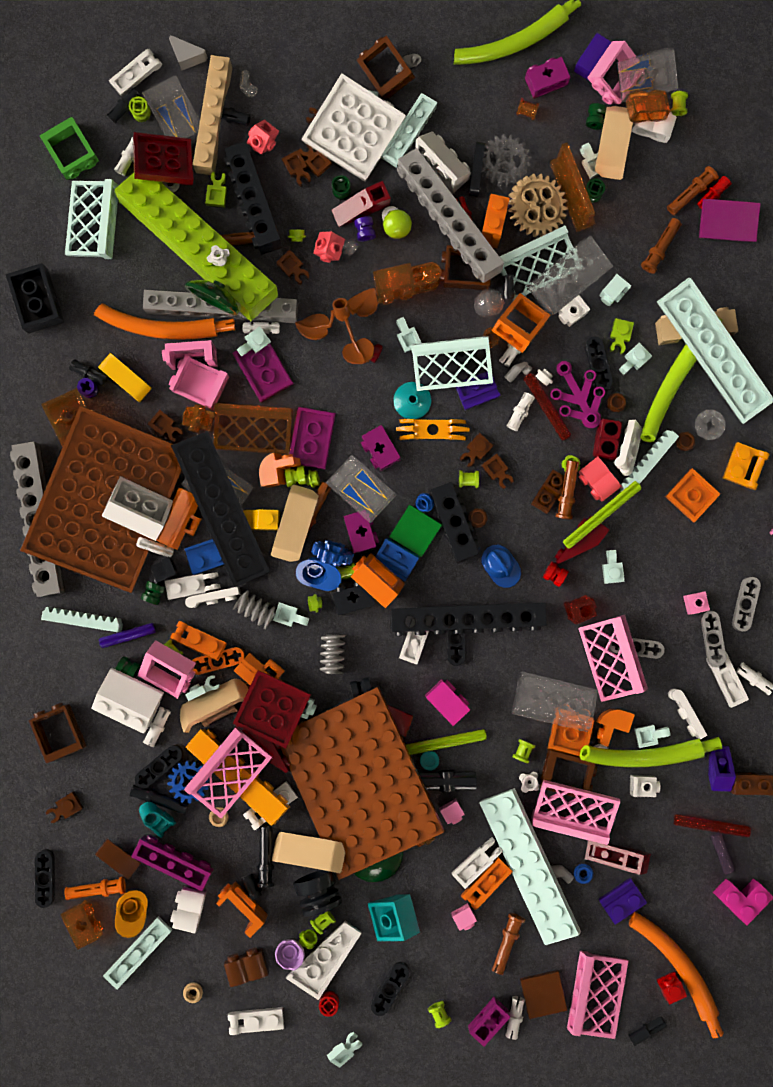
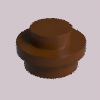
M614 393L607 399V406L612 412H620L626 406V399L622 394Z
M682 432L678 435L679 437L675 443L680 450L688 451L694 447L695 438L691 433Z
M477 508L469 513L468 520L473 527L480 528L486 524L487 514L484 510Z

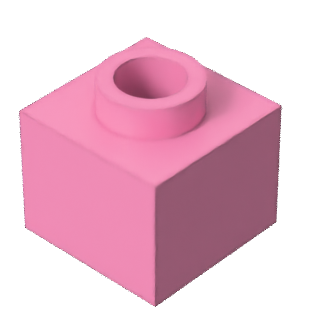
M706 591L683 596L688 615L710 610ZM697 599H699L701 603L699 607L696 605Z
M456 798L439 808L447 824L452 823L454 825L463 819L462 816L465 815Z
M468 903L451 912L452 918L459 930H468L477 922L476 916Z

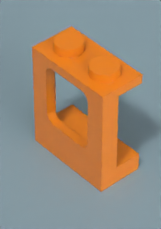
M495 194L490 195L482 229L483 236L492 248H498L510 199Z
M236 881L232 885L228 883L220 891L221 893L218 895L219 900L216 904L220 906L228 898L250 920L244 933L251 938L265 923L268 914L254 900L247 897L248 894Z

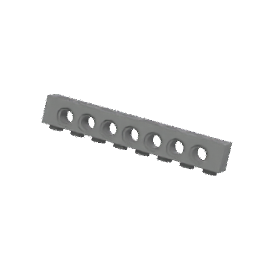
M416 148L400 157L397 168L399 176L405 178L409 189L417 194L420 204L426 206L432 220L438 222L441 232L444 235L447 234L453 248L458 249L463 261L471 266L474 276L477 279L480 278L485 283L501 273L504 262L420 151Z
M144 290L143 310L146 314L248 320L240 311L237 315L229 314L210 305L192 293ZM276 298L252 321L295 323L298 319L297 299Z
M35 441L11 445L12 451H10L11 460L15 464L13 475L14 479L18 482L16 492L18 499L21 500L20 515L22 519L24 518L23 534L25 537L46 489L40 444ZM29 459L30 466L28 468H24V461ZM29 478H33L34 481L31 487H27L26 484ZM35 496L37 502L31 506L30 499ZM27 554L31 559L29 570L34 577V582L32 583L34 594L37 597H45L65 593L60 566L46 560L41 563L38 557ZM45 571L49 573V579L46 582L42 579V574Z

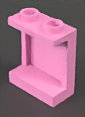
M211 340L165 344V350H162L163 361H166V364L172 370H176V359L184 358L185 355L191 358L205 357L209 367H218L217 348Z
M185 355L178 362L176 376L173 375L170 379V390L214 411L229 379L228 373L222 370L218 371Z

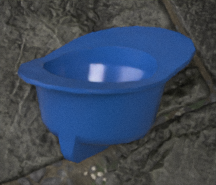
M492 545L483 552L482 565L498 586L508 588L514 586L519 581L521 568L508 549L501 545Z
M312 557L298 564L296 577L302 584L324 591L335 590L339 587L341 583L339 570L331 564L321 562V558Z

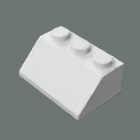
M432 131L416 139V148L452 194L470 179L471 172L469 166L465 162H460L456 152L451 148L448 149L440 135L436 136Z
M120 476L102 517L156 541L165 525L173 501Z
M111 668L96 694L91 709L144 734L151 722H153L164 692Z

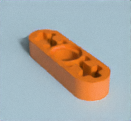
M239 647L226 649L221 655L223 659L221 666L213 665L212 658L208 657L211 669L208 670V666H204L201 668V671L195 668L193 671L196 672V675H201L240 664L245 658V652ZM234 650L237 653H241V657L238 658L239 661L230 659L228 660L230 664H226L225 652H227V656L233 655ZM208 656L197 657L192 661L196 664L198 660L199 663L207 662L205 658Z

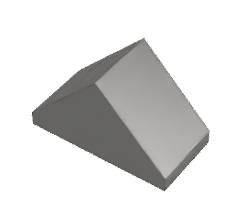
M170 35L169 40L181 70L207 61L208 57L205 49Z

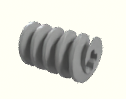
M247 590L239 597L233 610L239 607V614L245 611V618L252 615L251 621L254 622L258 619L259 626L265 623L264 629L266 630L275 616V606L268 609V602L262 606V599L260 598L258 601H255V594L249 598V591Z
M327 634L321 637V640L326 641L325 644L321 645V648L326 649V651L321 652L320 655L326 657V659L320 660V663L325 664V667L320 668V671L327 674H344L339 671V669L344 668V665L339 663V661L344 660V657L339 654L345 652V649L339 646L345 644L344 641L340 640L345 635Z

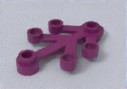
M561 361L557 365V373L565 377L574 395L563 393L560 389L555 388L550 393L551 398L580 405L583 412L571 410L569 406L563 405L559 410L560 415L580 419L587 428L597 427L601 421L598 408L601 398L605 395L604 388L596 387L593 394L595 397L591 408L586 402L592 382L596 378V373L593 370L585 372L582 391H580L571 374V364L567 361ZM562 365H566L568 367V370L566 372H562L560 370ZM591 372L594 374L593 379H588L586 375ZM601 389L603 391V394L601 396H597L595 393L596 390ZM554 391H558L560 393V396L558 398L553 397ZM563 408L569 409V413L566 415L562 414L561 411ZM589 415H593L595 417V420L593 422L588 421L587 418Z

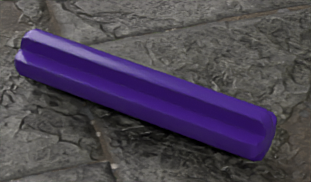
M153 623L105 636L99 639V644L101 648L150 635L156 632Z

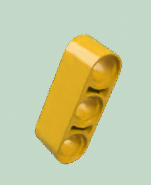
M111 353L98 366L99 369L139 403L152 389Z

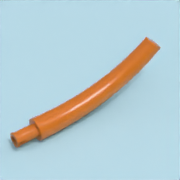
M103 303L94 312V316L110 325L128 332L154 338L177 340L217 337L218 332L236 331L234 318L215 321V318L184 322L155 321L122 313Z
M633 912L629 920V926L653 943L670 961L685 983L695 1003L700 1019L706 1021L712 1038H718L717 1033L721 1037L724 1032L717 1019L719 1011L695 965L679 945L661 928L639 913Z

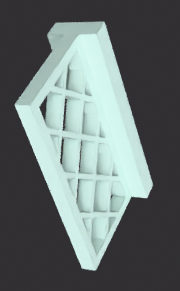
M105 179V181H72L65 248L66 256L112 259L118 198L114 189L119 186L112 179ZM78 186L87 189L81 197L77 195ZM98 187H103V193L97 198L93 191ZM91 194L95 201L87 207L83 201ZM81 203L86 209L77 216L75 208ZM99 203L101 212L95 216L91 210ZM90 213L93 219L85 225L81 219ZM80 222L84 228L75 234L73 228ZM97 222L100 225L99 231L93 235L89 229ZM88 231L92 237L84 244L80 237ZM78 240L82 246L77 251H71L72 244ZM96 241L98 243L97 252H90L87 247Z
M566 226L560 227L500 256L504 262L501 272L502 276L507 275L505 267L509 265L518 267L514 276V285L515 282L525 285L524 291L521 293L525 296L582 269L568 237ZM563 239L567 245L565 253L555 250L557 243ZM542 249L551 251L548 261L538 258ZM554 253L564 256L560 266L551 263ZM525 257L535 259L531 269L521 266ZM566 257L573 259L576 265L575 268L570 270L563 267ZM537 261L547 264L544 274L534 271ZM549 265L559 268L558 274L554 278L546 275ZM520 269L530 272L527 282L517 279ZM533 273L542 276L541 282L537 286L529 283Z
M489 336L411 345L417 391L493 383ZM479 349H486V358L481 363L473 355ZM461 351L469 356L463 365L454 358ZM443 353L450 358L444 367L435 361L436 357ZM425 355L431 360L425 369L418 364L417 356ZM470 358L479 364L474 373L464 367ZM451 360L460 366L455 375L445 369ZM432 362L441 368L436 377L426 371ZM481 366L488 371L489 379L480 380L475 376ZM462 368L471 375L465 382H461L456 378ZM443 371L452 377L447 384H442L437 380ZM424 373L433 379L428 386H421L420 377Z

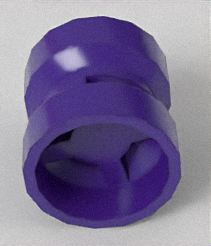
M361 217L354 221L355 228L358 229V241H369L376 237L375 230L372 228V217Z

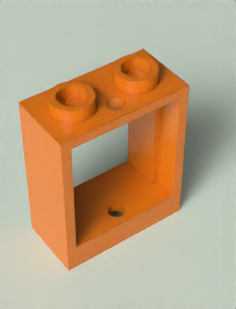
M519 293L498 319L492 331L523 353L551 315ZM514 309L537 324L530 334L507 319Z
M372 553L367 558L363 556L352 568L355 572L351 575V578L385 608L397 597L405 585Z

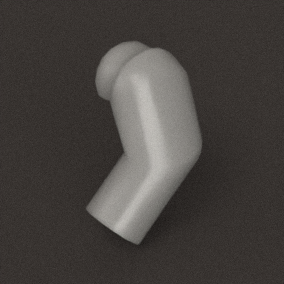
M410 54L403 57L409 68L415 67L421 62L419 54ZM399 64L396 74L403 70L401 64Z
M528 362L516 364L504 377L511 383L521 372L528 375L532 367L528 365Z
M562 865L551 866L556 878L561 877L568 884L574 879V876Z

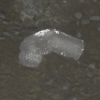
M242 70L240 90L248 97H255L258 89L249 82L250 72Z

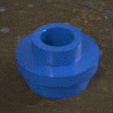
M427 493L420 494L416 499V507L422 512L431 511L434 507L433 498Z
M579 864L574 869V877L581 884L589 883L593 878V870L587 864ZM585 870L587 872L586 875L580 876V872Z

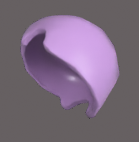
M294 939L283 940L276 948V962L283 969L297 970L305 958L303 946Z

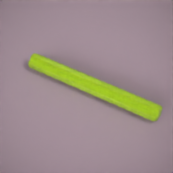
M636 481L631 483L563 540L564 545L568 549L572 548L641 490L640 484Z
M482 729L406 744L410 755L486 740L487 735L486 731Z

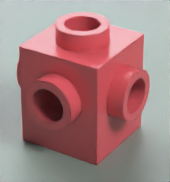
M264 119L250 129L247 144L260 154L271 151L276 145L275 139L279 130Z
M332 231L319 232L313 254L319 256L320 260L326 263L339 261L345 239Z

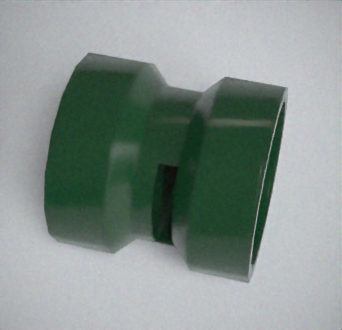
M599 103L590 104L586 126L591 129H603L607 106Z
M339 175L333 179L332 192L335 198L344 200L350 196L351 184L346 176Z
M594 178L587 183L583 193L586 201L595 203L601 199L605 191L604 182Z
M147 581L146 591L142 593L140 599L159 606L161 601L160 595L164 593L165 587Z
M123 656L115 669L135 678L141 665L136 662L132 663L129 658Z

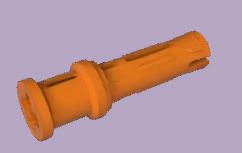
M122 876L119 879L109 881L108 879H103L101 883L66 887L64 891L65 899L69 900L101 894L104 897L115 893L125 894L126 882Z

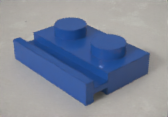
M389 538L385 539L376 555L380 562L404 581H406L420 557Z
M213 539L184 549L193 575L224 565Z

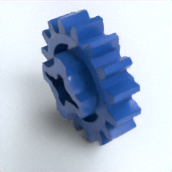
M325 540V543L321 541L315 542L311 551L317 558H321V562L334 566H340L341 563L350 565L354 556L352 551L344 548V544L331 540Z
M189 760L185 762V765L182 762L178 763L179 769L173 767L172 771L174 774L168 775L172 781L168 782L167 785L173 787L169 792L176 793L175 799L180 796L182 803L186 799H188V803H192L193 798L199 801L192 794H185L180 790H184L187 786L185 783L187 779H193L196 775L191 773L189 769L195 770L198 773L203 764L198 767L197 761H194L191 765ZM180 773L181 779L177 784V776ZM202 786L197 793L204 797L206 795L204 789L208 790L210 786Z

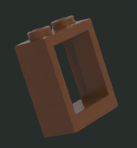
M387 35L376 40L374 46L369 50H364L357 59V62L381 97L386 101L415 78V75ZM389 47L403 67V70L381 87L366 64Z
M447 245L446 251H442L441 263H445V270H441L440 281H444L443 287L489 290L490 280L485 283L482 281L449 280L451 255L461 256V253L458 249H454L452 245Z
M59 703L51 707L52 711L45 713V710L33 714L34 718L29 720L46 764L87 747L70 704L63 705V703ZM64 712L76 743L52 752L40 721Z
M550 749L547 750L539 782L540 788L542 787L543 780L551 781L556 759L559 757L588 765L582 789L592 792L593 785L591 780L597 773L595 763L581 760L580 757ZM546 787V790L556 792L555 789ZM573 793L565 794L568 796L576 797Z

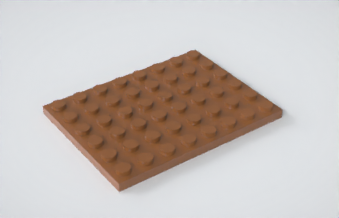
M80 406L20 551L132 593L148 554L146 548L142 549L136 546L138 538L143 537L152 541L153 539L102 517V514L120 476L170 499L182 470L171 447L173 444Z
M379 687L297 725L287 748L281 747L283 755L286 756L290 763L289 769L320 839L337 841L343 844L345 857L342 872L336 873L339 880L445 832Z

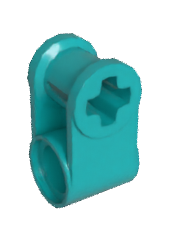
M145 802L139 807V814L144 825L161 838L171 825L174 826L176 824L170 814L152 802Z

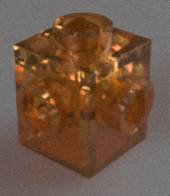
M194 404V407L186 406L181 425L189 427L188 431L199 433L200 430L210 431L214 412L205 410V406Z

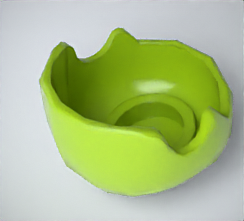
M392 210L385 216L383 227L389 237L401 239L411 231V218L405 211Z

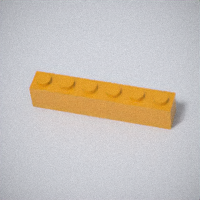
M200 729L187 744L186 748L205 764L222 743L215 739L217 736L210 729ZM232 755L225 758V767L237 766L236 756ZM238 755L239 766H243L245 761ZM251 768L240 769V780L249 779L252 776ZM237 769L226 770V781L238 780ZM223 770L213 772L219 779L224 781ZM258 774L241 794L240 798L273 826L290 806L287 804L288 800L281 794L277 795L273 791L274 787L269 782H263L259 779ZM238 783L227 784L237 794L239 791Z

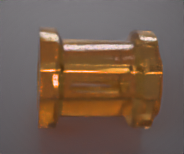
M521 98L516 115L522 114L534 120L539 103L533 104Z
M493 327L487 328L483 336L493 335V341L489 340L490 348L496 346L500 340V336L492 331Z

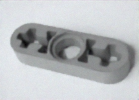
M747 577L741 582L732 619V626L737 631H747L752 625L761 587L760 581L755 577ZM752 581L755 588L751 589L749 594H753V597L744 596V593L749 592V587L746 584ZM744 599H749L751 602V607L748 610L743 609L741 606V602ZM739 611L749 613L748 616L744 615L743 621L746 622V625L741 628L737 621L742 620L743 614H739Z
M707 611L701 618L707 661L712 667H720L726 661L720 617L714 611ZM708 616L715 619L712 626L713 629L717 628V630L707 632L710 629V623L705 621L708 619ZM711 634L717 635L719 642L711 644L708 641V636ZM720 647L721 649H717V655L721 659L719 663H716V660L711 657L715 655L714 649Z
M632 638L633 642L637 641L641 645L640 651L637 652L638 656L657 659L664 654V646L660 642ZM645 642L647 643L646 647H654L656 644L659 652L653 655L652 651H646ZM612 643L608 648L613 653H619L620 647L615 650V646H612Z

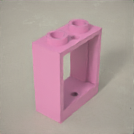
M612 41L588 76L592 87L600 93L602 100L607 104H621L629 92L622 91L633 86L644 70L625 71L613 90L603 78L615 59L619 61L624 69L640 61L626 41Z
M155 640L145 654L138 676L178 699L181 693H186L191 683L189 682H191L196 673L193 671L196 663ZM155 662L182 676L179 680L154 666Z

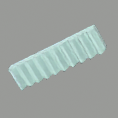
M423 93L420 94L381 156L383 160L396 168L398 167V159L408 153L413 142L416 141L417 136L423 130L424 125L427 124L428 119L435 112L437 107L436 101Z
M666 430L662 433V436L657 439L658 442L652 445L653 447L647 451L648 453L633 468L634 471L623 480L624 483L620 484L622 486L620 488L621 492L634 481L639 484L679 437L675 432Z
M46 607L42 612L41 620L113 632H122L123 626L121 618H106V616H99L98 614L91 615V613L69 611L67 609L61 610V608Z
M158 916L103 977L118 989L173 929Z

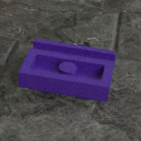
M488 371L476 375L480 380L489 379ZM494 378L493 383L455 387L464 411L500 397Z
M631 878L598 899L615 925L647 904Z

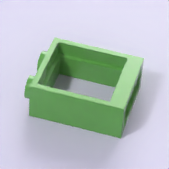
M73 117L68 118L40 135V138L66 180L76 178L80 172L93 168L99 162ZM77 133L88 154L64 167L52 146Z

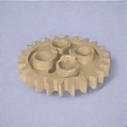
M532 174L530 178L525 176L523 180H519L517 185L512 187L514 192L509 194L512 199L509 200L508 204L512 205V207L508 209V212H513L514 214L510 219L516 218L517 221L514 226L520 224V231L526 229V235L533 233V237L538 235L542 237L552 232V230L558 229V226L563 224L561 219L566 217L563 212L568 208L563 206V204L567 200L562 199L565 192L560 193L561 185L555 187L556 180L549 182V176L544 179L542 174H539L537 178L535 174ZM542 191L546 193L547 199L542 195ZM525 194L529 196L530 201L525 198ZM546 210L549 211L550 217L546 215ZM528 212L532 214L533 220L529 218Z

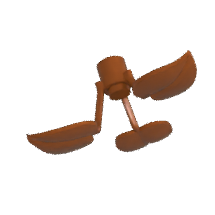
M375 288L365 290L348 301L344 298L336 299L332 304L334 310H331L330 321L324 314H314L295 322L298 331L304 337L311 340H319L327 336V328L332 327L334 316L339 321H345L352 343L347 344L343 348V358L351 364L367 363L374 355L373 344L366 338L355 341L348 318L350 313L366 317L377 310L378 301Z

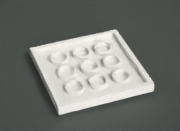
M341 73L301 140L366 182L406 115Z

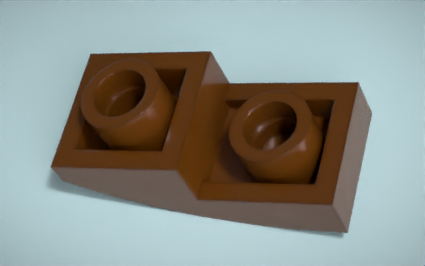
M552 470L531 505L547 514L563 490L564 476Z
M108 838L95 854L127 879L132 876L141 864Z

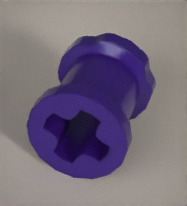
M83 378L78 382L77 389L86 398H92L98 394L97 384L92 380ZM85 387H91L90 391L86 390Z

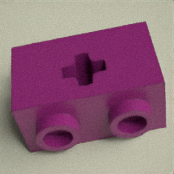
M559 57L557 59L551 58L539 66H531L526 72L525 80L534 99L567 86L570 75L563 58Z
M382 425L362 436L363 441L360 443L365 452L369 451L372 455L370 461L375 469L379 468L382 471L401 460ZM377 445L384 447L383 453L375 452Z
M366 510L343 516L354 554L376 548V543H379L376 532L372 533L370 525L374 524L371 513L367 514ZM359 527L367 529L365 536L361 537L360 534L356 533L359 531Z
M493 997L468 1025L469 1033L485 1047L510 1019L509 1010Z

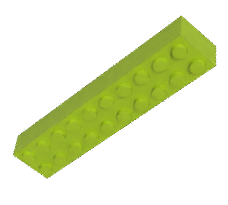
M133 173L114 189L118 201L204 280L212 283L216 280L224 284V289L234 298L239 311L248 320L252 321L278 297L277 286L163 183L134 179ZM217 245L221 249L229 250L230 255L227 257L224 266H215L213 263L208 262L207 256L211 254L212 246Z

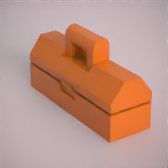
M178 488L165 525L156 541L178 550L185 533L194 536L201 519L194 516L198 505L192 493ZM189 519H193L189 529H185Z
M249 653L235 668L234 672L251 685L257 670L271 675L266 670L270 667L277 674L275 678L281 680L280 676L285 670L271 658L264 665Z

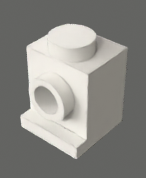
M578 294L560 308L558 317L563 324H567L570 327L584 317L590 308ZM574 308L576 313H571L570 309Z
M630 775V795L633 797H656V793L660 792V781H657L655 776ZM645 784H649L648 790H644Z

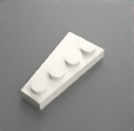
M343 922L304 959L302 965L297 970H292L286 976V979L319 1000L358 940L361 931L348 922Z

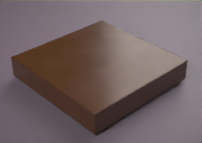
M558 970L520 978L529 1019L567 1011Z

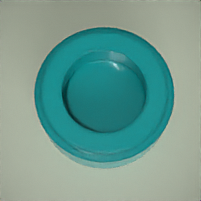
M434 751L423 752L420 756V764L426 770H434L439 765V757Z

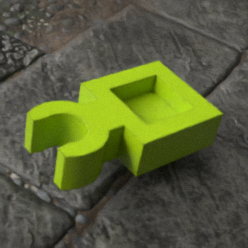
M212 172L211 180L213 185H207L205 204L206 206L225 208L227 187L222 185L226 182V176L222 173V178L216 180V174Z
M615 318L610 336L615 341L610 346V352L614 351L615 346H619L621 348L620 354L624 353L626 349L624 342L630 341L633 322Z

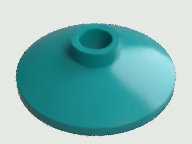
M407 382L401 385L395 392L394 407L402 417L406 419H419L429 411L431 406L430 392L428 390L417 391L416 382ZM411 396H414L416 398V401L414 403H411L409 401V398Z

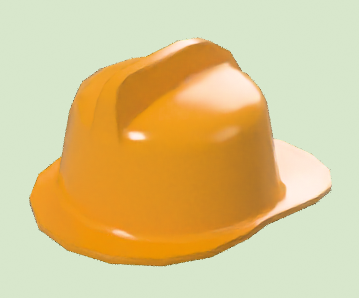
M132 890L118 899L115 928L122 937H135L144 927L148 900L143 892Z

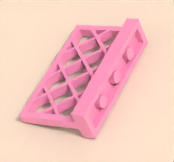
M625 615L579 628L601 702L635 693H642L648 689ZM606 624H613L615 631L612 637L602 632ZM592 629L598 633L594 641L587 638L585 630ZM600 634L610 639L606 648L596 643ZM612 641L620 646L618 655L608 650ZM594 646L604 651L599 660L592 656L591 651ZM606 653L616 658L611 667L602 662ZM618 660L625 663L626 669L624 673L614 669ZM599 665L609 669L605 678L598 675L597 669ZM611 672L621 676L617 685L608 681ZM623 679L631 682L632 690L626 691L619 687ZM605 683L615 688L612 695L605 696L603 691Z
M236 726L184 790L188 794H192L218 817L222 818L271 760L272 756ZM242 738L249 743V751L238 752L237 744ZM261 753L266 759L262 764H253L252 754ZM250 754L251 765L239 766L238 755ZM236 755L237 766L225 767V758ZM251 768L252 776L249 779L240 780V769ZM237 769L238 780L226 781V770ZM223 770L224 781L213 782V772ZM238 783L239 791L237 794L228 795L227 784ZM224 784L225 795L214 796L213 785ZM202 786H210L211 797H202L197 792ZM225 798L226 807L220 812L215 807L214 799Z
M543 780L535 809H533L531 815L532 826L608 845L610 840L609 834L620 805V799ZM546 787L555 789L557 793L548 797L545 793ZM573 793L576 798L567 802L563 795ZM560 797L564 804L555 808L551 801ZM588 797L593 798L595 803L586 807L582 800ZM579 802L583 809L574 813L570 806ZM607 802L613 803V808L606 812L601 806ZM547 803L552 809L548 812L539 811L540 807ZM599 807L602 814L593 817L589 811ZM567 808L571 815L567 817L560 816L558 812ZM587 813L588 817L590 818L589 820L582 822L579 821L577 816ZM605 817L608 821L607 827L599 826L596 821Z
M580 951L567 1029L572 1035L581 1036L582 1034L615 1039L628 966L627 959ZM595 960L602 961L605 965L597 973L593 968ZM616 963L622 964L621 971L614 975L610 968ZM608 970L612 978L603 983L599 976ZM597 978L602 986L592 992L590 989L591 982ZM616 981L618 989L611 995L607 987ZM605 989L609 997L600 1003L596 995ZM594 998L598 1006L589 1012L587 1002ZM610 1001H613L615 1004L614 1010L607 1014L603 1007ZM602 1009L606 1016L599 1022H596L592 1015ZM591 1018L595 1025L590 1029H583L584 1022ZM609 1020L611 1030L610 1032H603L600 1026Z

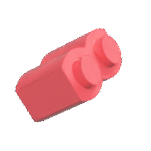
M599 457L595 458L578 472L580 474L578 476L580 481L584 485L588 484L592 489L590 493L595 500L602 502L622 487Z

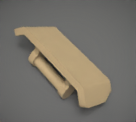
M618 106L606 108L595 171L601 177L618 180L623 178L635 109Z
M292 485L271 556L289 562L300 559L319 497L313 490Z
M232 679L220 685L218 689L208 691L184 703L180 708V722L183 732L189 733L191 727L199 722L204 727H207L210 723L232 712H237L238 709L235 704L243 702L249 690L248 686L240 679Z
M279 832L275 840L272 861L341 873L345 850L341 842Z

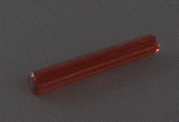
M534 374L526 375L524 381L561 440H566L571 436V433Z
M678 814L674 816V824L676 826L742 837H750L751 828L748 826Z

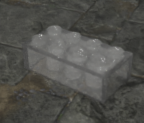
M589 236L580 241L526 285V287L544 311L550 315H555L609 271L613 265L592 236Z
M522 671L518 678L511 714L587 732L592 728L598 690Z

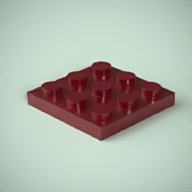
M138 132L133 133L134 179L193 185L191 139Z
M257 670L233 724L286 749L311 694Z

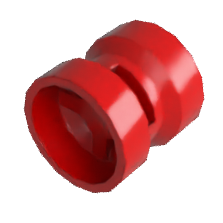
M551 562L542 578L547 581L551 580L554 585L560 587L569 571L564 568L561 569L556 563Z
M326 991L320 997L319 1010L321 1014L327 1017L335 1015L339 1007V997L333 991Z

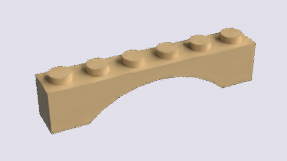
M211 55L193 160L195 172L199 174L211 175L216 170L221 116L232 74V64L228 57Z

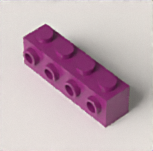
M144 835L139 840L131 856L132 858L203 891L214 870L208 862L203 860L199 862L193 859V856L187 852L180 853L175 850L176 848L168 843L164 845L158 842V839L152 835Z

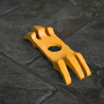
M401 419V424H415V426L396 428V431L415 432V435L399 436V440L446 439L466 441L465 436L451 435V433L470 432V428L451 426V424H466V420ZM430 424L437 425V434H429L427 427Z

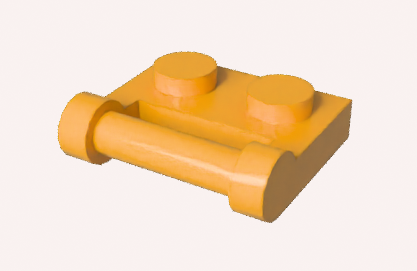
M737 442L723 479L756 490L758 486L757 481L764 462L768 460L770 454ZM755 456L758 458L750 480H746L744 478L752 457Z

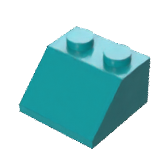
M410 894L394 895L368 903L377 941H405L420 933Z

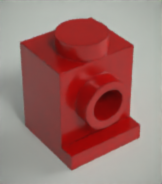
M675 972L656 979L669 1005L687 997L682 983L677 978Z

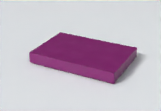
M703 199L699 238L756 242L760 203Z
M268 344L257 353L251 349L242 357L237 350L232 353L261 403L293 385L291 378L271 344Z
M298 407L289 454L300 458L301 466L326 470L336 413Z

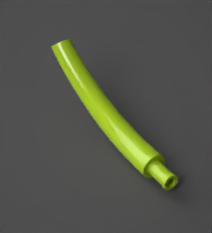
M569 0L562 6L557 4L530 26L504 39L485 45L455 49L453 65L474 64L499 59L537 43L569 20L568 15L581 6L580 0Z
M687 345L681 350L668 371L650 407L640 436L645 442L655 441L670 403L683 380L697 361Z
M716 737L702 742L698 738L675 745L642 750H613L585 745L580 751V758L587 762L606 766L654 767L703 758L707 752L721 750L722 743L720 738Z

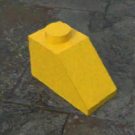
M243 510L251 530L278 531L280 525L279 510Z

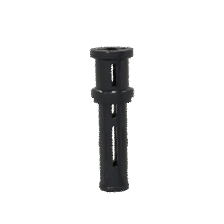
M260 826V864L257 866V870H259L257 887L274 886V882H272L274 866L271 859L272 826Z

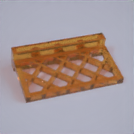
M564 143L561 145L557 158L550 161V166L558 186L561 185L560 191L565 192L563 199L567 200L565 204L576 232L595 225L593 218L595 211L569 145Z
M215 403L213 444L216 449L277 454L290 453L293 408ZM220 415H227L232 421L225 428L219 423ZM241 417H247L251 422L244 430L236 422ZM260 418H265L270 423L263 431L255 424ZM279 419L287 420V428L283 432H280L274 425ZM233 424L241 431L234 439L226 431ZM252 425L260 432L253 440L245 433ZM271 426L279 434L272 441L264 434ZM222 433H225L231 440L226 446L218 445V437ZM242 434L250 441L245 447H240L235 441ZM261 435L269 443L264 448H258L254 443ZM280 436L286 442L285 450H279L273 444Z

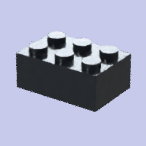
M43 263L5 274L21 328L29 334L64 323L49 270Z

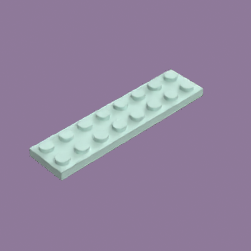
M687 278L657 301L741 423L744 424L773 403L772 395L691 278Z
M515 788L481 800L479 802L499 847L503 849L502 853L505 860L513 871L512 875L544 944L548 945L578 936L581 930Z

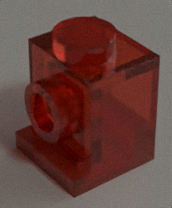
M586 595L570 602H564L568 619L576 625L597 616L595 611L597 606L594 599Z

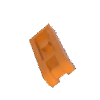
M179 621L176 626L178 628L175 633H172L170 639L219 661L227 645L226 642L195 629L184 622ZM184 631L188 632L186 639L181 637Z
M497 857L472 885L462 893L461 897L465 901L468 900L471 903V907L477 910L513 871ZM475 891L480 894L478 898L473 895Z

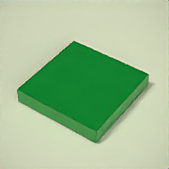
M409 505L389 537L422 557L440 529L441 524Z

